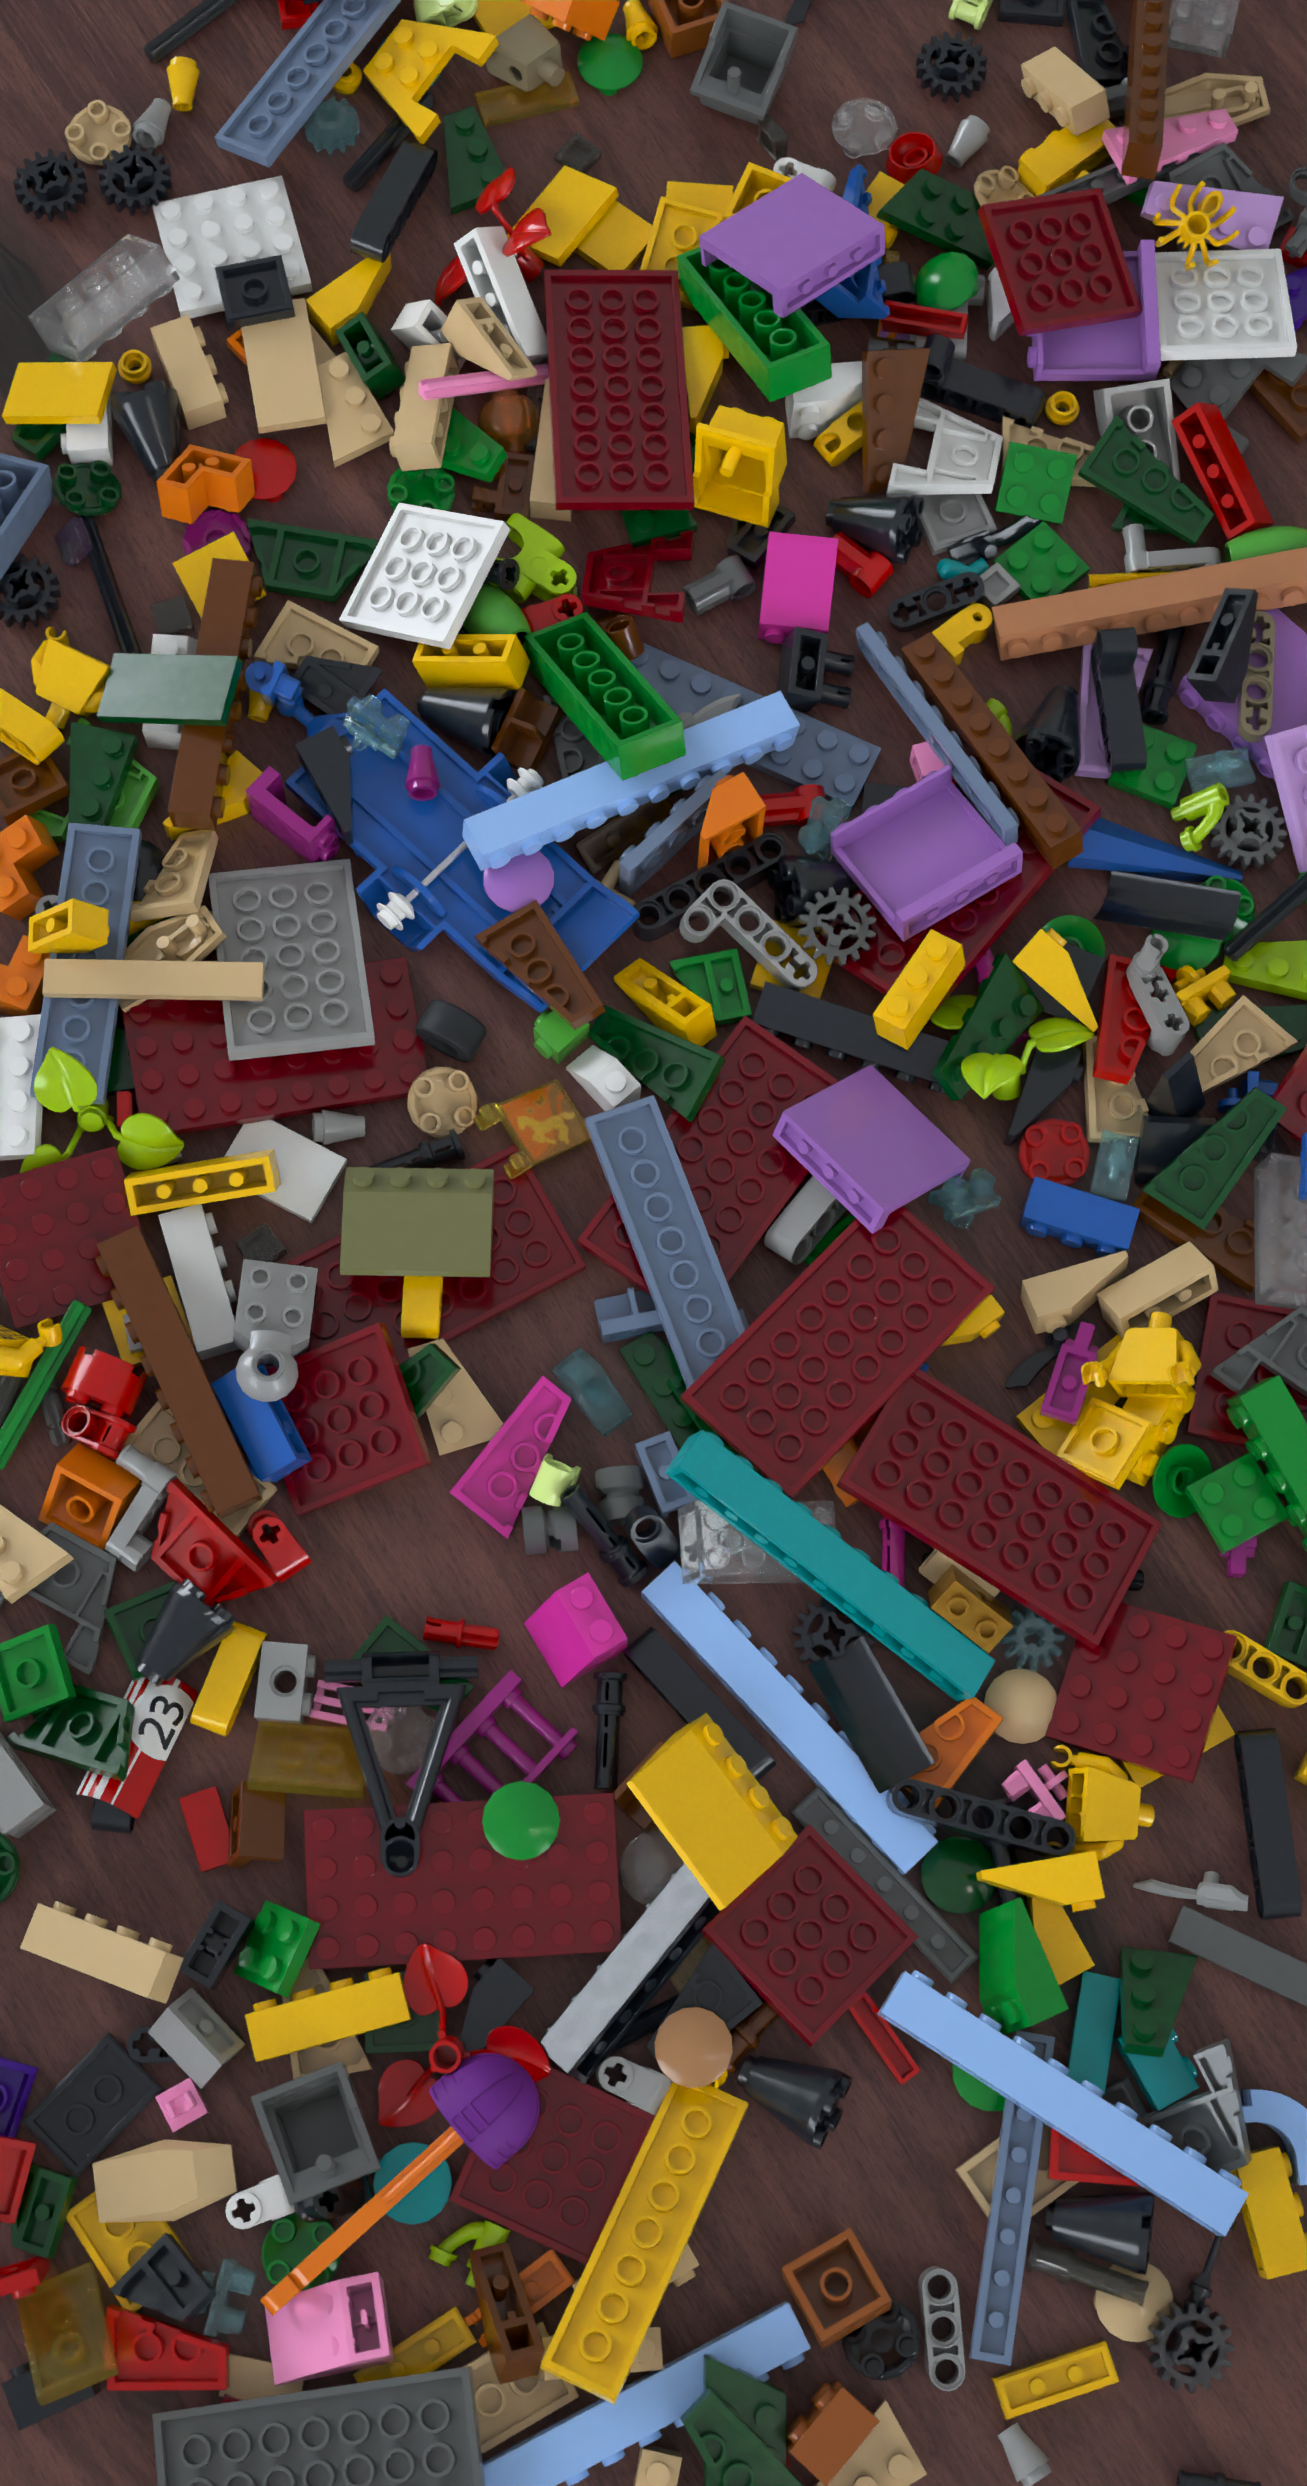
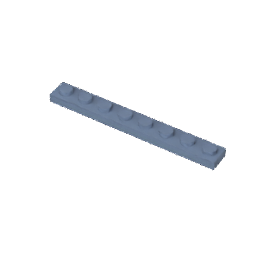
M868 622L857 627V648L926 742H928L943 765L951 767V776L976 810L1006 846L1014 842L1017 843L1018 827L1020 826L1019 819L1011 807L1006 809L1000 801V793L994 783L991 781L987 783L983 778L977 760L973 756L968 757L965 754L959 736L955 731L949 732L945 727L941 712L935 705L930 706L925 700V693L921 685L916 680L911 681L899 656L894 657L888 650L889 646L884 635L880 631L875 632Z
M1019 2030L1014 2031V2037L1015 2035L1019 2036L1036 2048L1033 2052L1034 2055L1047 2062L1049 2057H1053L1055 2037ZM1006 2098L969 2358L1011 2366L1044 2123Z

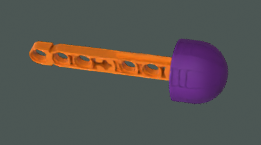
M495 2053L476 2054L462 2060L456 2070L446 2073L429 2088L430 2095L451 2126L260 2300L270 2314L274 2316L464 2142L486 2164L496 2170L513 2156L531 2137L539 2117L537 2088L526 2069L515 2060L504 2055Z

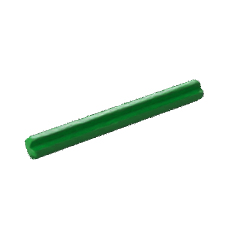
M72 1301L60 1322L63 1336L62 1342L54 1347H46L0 1429V1470H3L92 1313V1309L80 1301Z

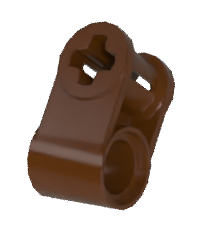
M612 610L611 613L595 621L629 661L639 657L644 652V644L631 615Z

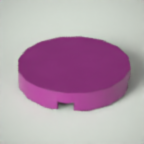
M211 509L204 511L193 524L188 523L182 545L187 556L234 532L247 558H249L252 547L251 535L247 524L239 515L232 512H222V509Z

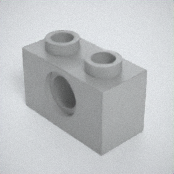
M262 1641L254 1718L257 1721L303 1725L304 1716H310L313 1693H307L308 1678H315L317 1655H311L309 1645ZM285 1674H292L297 1679L295 1688L289 1693H281L277 1689L278 1679Z

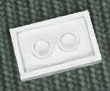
M273 1120L243 1124L224 1157L274 1149L281 1185L276 1192L258 1194L257 1196L312 1224L347 1165V1159Z

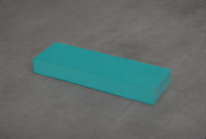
M1084 1971L1080 1976L1067 2068L1070 2071L1067 2076L1079 2084L1082 2083L1083 2079L1094 2084L1104 2092L1103 2097L1105 2095L1117 2013L1120 1979Z

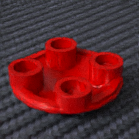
M267 438L250 440L240 446L234 453L235 456L251 459L255 495L252 499L267 500L271 503L278 502L283 498L284 492L288 491L295 481L297 472L295 456L286 445L277 440Z
M1050 1118L1039 1121L1026 1130L1020 1141L1018 1157L1022 1170L1031 1181L1036 1176L1064 1186H1070L1084 1175L1089 1165L1090 1148L1082 1128L1077 1123Z

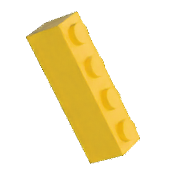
M268 1149L131 1172L124 1179L130 1213L133 1216L276 1192L281 1185L275 1150Z
M391 1967L369 1972V1981L354 1984L353 1978H347L330 1983L331 1991L316 1995L314 1988L291 1994L293 2001L277 2006L276 1999H271L253 2004L254 2012L245 2014L255 2062L269 2060L412 2020L401 1973L392 1974Z

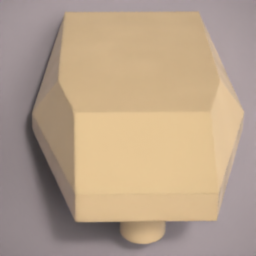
M1204 73L1165 90L1164 119L1225 108L1234 124L1239 126L1270 114V106L1263 79L1258 76Z
M204 905L200 907L197 913L178 915L147 927L126 948L125 960L202 961L227 936ZM119 999V1005L126 1013L131 1007L137 1006L147 999Z
M164 2139L92 2163L99 2223L176 2221L238 2192L233 2148L230 2144Z

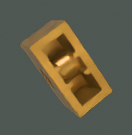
M953 1564L928 1591L930 1607L987 1653H990L1013 1627L1010 1609Z

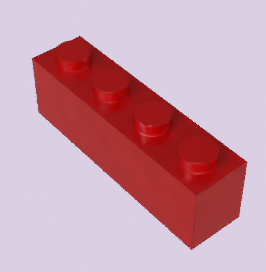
M1197 402L1173 419L1171 422L1227 539L1232 540L1244 533L1272 526L1274 522L1218 406Z

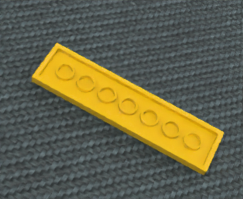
M672 2082L540 2364V2369L615 2405L747 2111L748 2102L709 2084L705 2087L688 2088Z

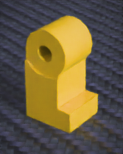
M862 401L831 423L814 442V447L831 467L840 465L852 453L862 447Z
M979 603L971 604L932 632L957 666L961 663L966 647L970 644L980 643L987 637L993 619L992 613L985 605Z

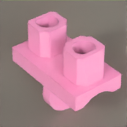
M1025 1759L1012 1768L1014 1772L1001 1784L1002 1789L1012 1802L1029 1791L1037 1804L1027 1811L1059 1820L1067 1817L1049 1792L1051 1789L1059 1801L1067 1797V1791L1060 1783L1068 1777L1065 1770L1055 1776L1047 1764L1043 1765L1038 1769V1772L1046 1782L1043 1784Z

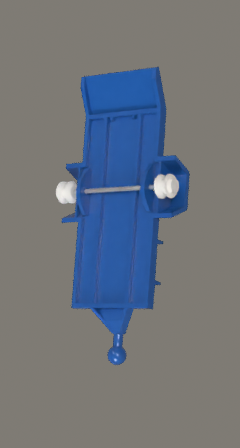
M385 688L358 712L315 717L304 707L302 696L295 708L278 701L276 707L280 714L286 717H295L307 728L308 738L334 726L339 737L345 735L351 744L354 754L350 755L352 767L353 843L349 846L354 850L357 858L361 856L375 869L355 889L369 914L410 952L423 950L441 931L444 932L500 985L536 1011L542 1013L548 1006L479 945L474 937L514 912L498 907L488 897L483 885L484 870L481 871L462 836L464 819L542 788L544 781L541 776L531 768L528 770L519 768L518 774L520 778L517 780L506 757L501 752L493 757L479 772L475 771ZM417 745H426L432 749V757L441 785L437 791V796L427 801L412 799L405 788L411 759V749ZM301 766L285 781V786L311 810L315 819L319 817L322 820L329 813ZM336 827L337 835L343 839ZM553 841L543 845L539 850L549 860L554 871V887L549 898L540 906L577 965L584 972L640 917V914L625 899L594 879Z

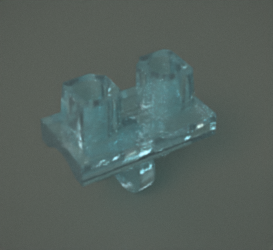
M369 694L362 700L353 696L347 702L348 712L343 720V725L348 728L347 731L355 736L352 747L360 752L369 746L375 751L379 749L390 758L395 759L400 754L402 742L408 733L410 721L401 714H394L390 719L381 715L383 705L372 694Z
M1247 747L1229 751L1219 750L1214 754L1186 759L1184 762L1192 794L1218 782L1222 783L1226 789L1251 784L1256 780L1250 766Z
M819 795L813 799L807 825L800 829L798 841L802 848L808 854H818L822 860L835 861V857L831 854L830 833L850 817L852 807L839 797L827 801Z
M1108 1130L1102 1131L1090 1194L1122 1202L1126 1201L1139 1137L1121 1135Z
M978 1168L972 1170L969 1181L956 1175L945 1181L942 1189L930 1192L928 1202L936 1204L944 1210V1219L947 1222H951L958 1229H963L972 1224L974 1214L999 1207L1001 1197L992 1191L996 1180L995 1177L986 1169Z
M227 2257L222 2261L216 2288L214 2289L217 2295L212 2299L204 2331L206 2335L216 2337L220 2332L240 2334L243 2331L247 2311L229 2307L227 2304L231 2291L246 2295L252 2294L257 2273L238 2265V2259ZM204 2270L203 2276L212 2286L215 2273ZM207 2305L203 2308L200 2314H205Z

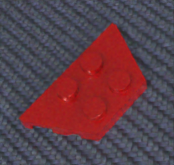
M178 1478L168 1483L166 1492H169L166 1508L160 1514L158 1523L159 1534L154 1541L150 1558L171 1579L182 1583L185 1578H188L204 1591L203 1593L207 1596L203 1601L209 1606H212L215 1601L220 1604L255 1590L269 1587L280 1579L212 1512L209 1513L207 1507Z

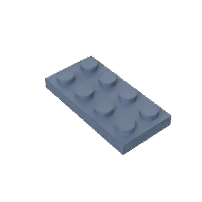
M720 769L712 777L710 775L705 776L695 787L696 792L687 800L685 798L680 799L672 807L671 815L663 823L659 821L654 823L646 832L645 839L637 847L631 845L623 852L619 859L621 861L619 867V890L630 898L701 832L712 789L720 779L728 776Z

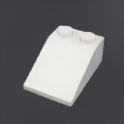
M862 361L831 363V379L785 397L789 439L800 438L802 440H810L819 436L831 423L862 401Z

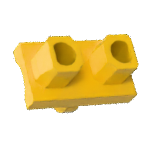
M1225 964L1206 975L1202 968L1195 971L1188 965L1179 968L1176 972L1177 982L1172 985V988L1176 992V996L1189 1022L1194 1027L1203 1022L1211 1012L1205 1001L1210 999L1217 1009L1222 1011L1233 1003L1237 995L1227 982L1231 971Z

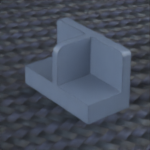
M633 1287L627 1288V1294L597 1299L594 1302L603 1344L643 1336L649 1331L653 1333L665 1331L652 1297L643 1290L634 1292Z
M670 1431L635 1444L634 1452L639 1466L642 1467L643 1476L658 1514L662 1519L668 1518L670 1512L697 1502L695 1496L665 1474V1471L678 1453Z

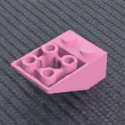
M379 2272L339 2279L300 2291L274 2316L265 2307L275 2386L395 2362L384 2282Z

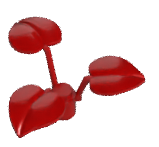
M510 166L482 191L476 202V211L482 215L490 209L510 236L503 246V255L506 257L515 256L524 281L529 283L539 275L543 269L544 262L528 247L552 234L546 221V214L541 208H536L525 215L517 223L514 230L500 212L499 202L510 194L515 184L516 172ZM458 255L446 265L437 281L435 302L438 307H441L442 301L467 280Z
M427 1943L420 1944L408 1961L404 1976V1990L409 2006L417 2014L429 2015L438 2009L439 2039L430 2050L429 2061L431 2066L426 2071L418 2061L402 2059L390 2064L382 2074L378 2088L379 2125L385 2127L411 2126L434 2115L438 2107L430 2095L429 2088L438 2080L431 2077V2075L437 2071L440 2073H451L457 2069L462 2060L470 2056L482 2053H495L507 2056L524 2067L534 2083L549 2076L551 2071L550 2063L543 2047L530 2033L522 2028L511 2025L494 2028L487 2037V2050L465 2051L464 2045L459 2038L447 2035V2013L445 2007L456 2006L464 1999L468 1989V1975L462 1963L453 1955Z

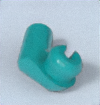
M944 558L937 564V572L943 580L965 572H973L980 576L989 569L987 562L983 558L976 560L968 566L949 558Z

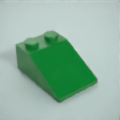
M1021 1897L979 1914V2001L983 2008V2014L1002 2026L999 2032L1003 2035L1030 2027L1069 2009Z

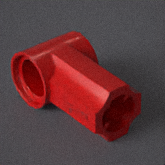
M842 532L835 534L832 537L838 539L835 568L849 578V582L855 591L863 597L871 598L894 573L892 564L878 552L868 553Z
M807 784L797 787L793 792L759 795L766 805L763 827L797 824L802 829H814L822 827L828 822L824 787L821 785Z

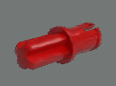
M430 1616L426 1618L427 1624H425L423 1634L424 1641L454 1644L456 1649H461L463 1645L496 1650L499 1645L500 1630L497 1628L467 1624L465 1619L457 1622L432 1618Z

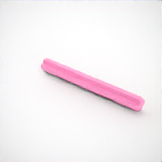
M548 364L533 365L537 371L535 377L512 381L491 371L422 379L418 383V395L424 400H434L545 385V379H549Z

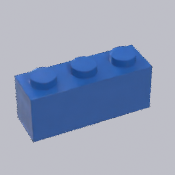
M1035 1176L1030 1185L1018 1226L1026 1228L1025 1231L1030 1235L1045 1238L1049 1235L1061 1239L1060 1242L1065 1246L1076 1249L1084 1246L1096 1250L1095 1253L1098 1256L1104 1257L1121 1251H1128L1140 1209Z
M264 1364L257 1368L263 1375H269ZM236 1368L211 1383L223 1412L227 1414L233 1426L231 1430L237 1443L243 1446L249 1458L247 1461L248 1467L260 1482H277L312 1460L282 1399L262 1402L249 1397L242 1391L237 1382Z

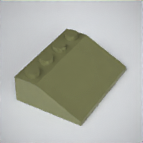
M346 1167L343 1192L340 1275L490 1277L494 1216V1169Z

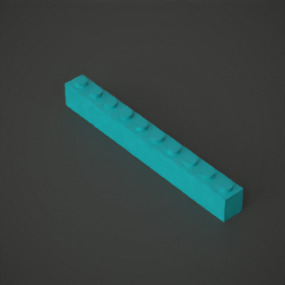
M701 1430L687 1438L665 1471V1474L956 1702L975 1697L996 1661L985 1653V1650L957 1631V1628L942 1616H938L928 1608L929 1604L919 1595L909 1593L900 1586L897 1577L887 1571H881L872 1564L870 1557L864 1551L852 1548L843 1541L841 1534L829 1525H823L815 1519L807 1506L800 1502L792 1501L782 1493L783 1489L779 1484L771 1479L763 1478L754 1471L751 1462L742 1456L734 1455L726 1449L723 1441L718 1436Z

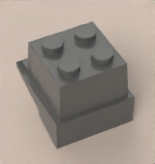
M723 1L690 88V94L700 97L701 105L762 127L796 49L798 27Z
M342 2061L251 2097L290 2206L381 2170L348 2069Z

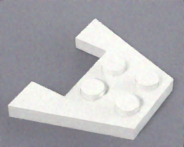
M920 397L913 428L934 432L927 470L893 463L886 495L991 494L1003 436Z

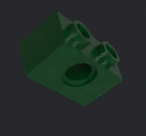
M363 312L335 331L363 383L379 399H382L405 382L406 376L381 332Z

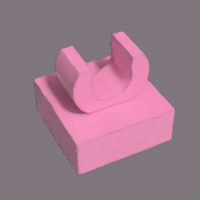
M190 2077L155 2097L173 2133L210 2113L195 2082Z

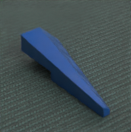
M858 164L849 173L842 198L869 215L868 206L872 202V196L865 191L864 179L868 175V171L861 164ZM879 257L815 299L838 318L885 319L890 315V308L884 305L882 293L886 290V283L879 278L878 265L882 262V258Z
M1101 817L1094 822L1082 837L1084 852L1067 862V868L1135 872V875L1173 881L1203 883L1215 875L1230 878L1240 883L1243 880L1241 871L1187 852L1184 849Z

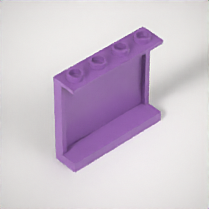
M803 173L699 236L702 265L706 267L715 260L720 259L771 293L773 296L774 313L781 318L788 316L885 254L884 224Z
M1141 240L1137 251H1123L1143 310L1138 317L1026 335L1027 337H1032V347H1028L1027 365L1028 368H1033L1034 381H1155L1161 366L1154 240Z
M1278 608L1263 611L1272 616L1276 626L1272 725L1267 736L1307 724V634ZM1255 623L1253 627L1256 629L1254 643H1258L1264 630L1260 628V624ZM1257 653L1249 655V663L1253 667L1261 668L1266 665V660L1262 655ZM1187 673L1182 678L1176 692L1182 703L1189 709H1195L1205 718L1207 725L1212 730L1222 733L1231 741L1232 747L1239 754L1246 755L1256 764L1261 774L1275 781L1265 738L1259 742L1252 743L1241 738L1238 733V695L1234 703L1204 701L1186 679ZM1251 685L1246 689L1247 694L1252 699L1260 700L1265 697L1264 690L1259 686ZM1259 710L1253 711V716L1249 724H1252L1253 730H1259L1260 725H1257V713Z
M949 765L938 771L928 773L921 781L909 788L900 789L892 798L880 805L869 807L864 814L850 822L840 824L830 833L831 854L903 942L1022 872L1023 851L1015 842L1009 846L1005 845L952 783L951 767Z
M872 1065L783 1111L772 1135L872 1234L883 1228L891 1212L947 1180L951 1181L955 1186L959 1184L971 1161Z

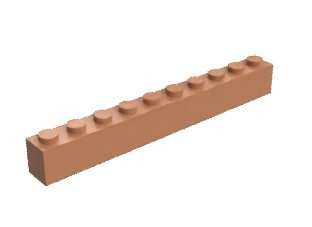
M1307 547L992 607V627L1000 660L1021 658L1089 645L1094 642L1097 631L1100 629L1135 627L1136 634L1140 635L1208 622L1212 620L1225 588L1256 590L1258 593L1256 611H1266L1307 603Z

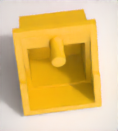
M721 405L718 406L709 425L698 422L696 427L695 466L693 473L694 507L768 528L780 502L779 485L787 465L784 423L769 416L761 417L747 413L740 408H728Z

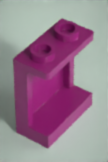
M268 766L246 790L253 819L307 863L331 861L339 849L334 818L327 814L317 826L312 827L285 805L287 801L281 776L271 766Z

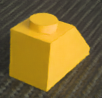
M72 898L29 917L28 952L87 953L108 944L110 931L108 925L109 910Z

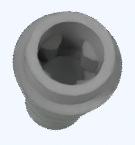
M161 98L154 99L150 107L134 122L133 138L137 143L141 144V147L148 149L151 146L155 149L163 143L168 117L171 112V106L167 101Z
M969 115L966 120H962L951 147L945 155L946 160L954 167L961 168L988 141L987 135L990 132L988 125L974 115Z
M323 1109L321 1113H313V1142H322V1145L365 1137V1117Z
M1015 2423L998 2435L1016 2482L1021 2481L1023 2486H1032L1052 2472L1047 2463L1050 2459L1026 2435L1018 2423Z

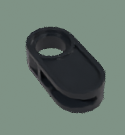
M642 1505L635 1507L627 1514L624 1520V1527L651 1565L655 1568L665 1569L674 1561L677 1562L682 1554L681 1544L655 1509L651 1506ZM652 1519V1524L647 1530L642 1532L636 1531V1526L640 1521Z

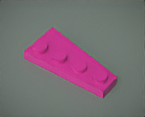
M544 1376L539 1378L449 1491L451 1495L506 1539L510 1536L513 1525L522 1509L521 1507L525 1503L543 1458L572 1398Z

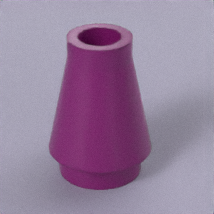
M417 745L411 749V759L405 788L409 792V796L414 800H431L437 796V791L441 786L432 757V749L426 745Z

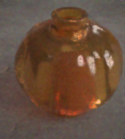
M502 390L492 394L491 400L483 405L478 415V428L501 445L506 452L524 454V447L539 432L540 412L528 397L518 395L516 390Z

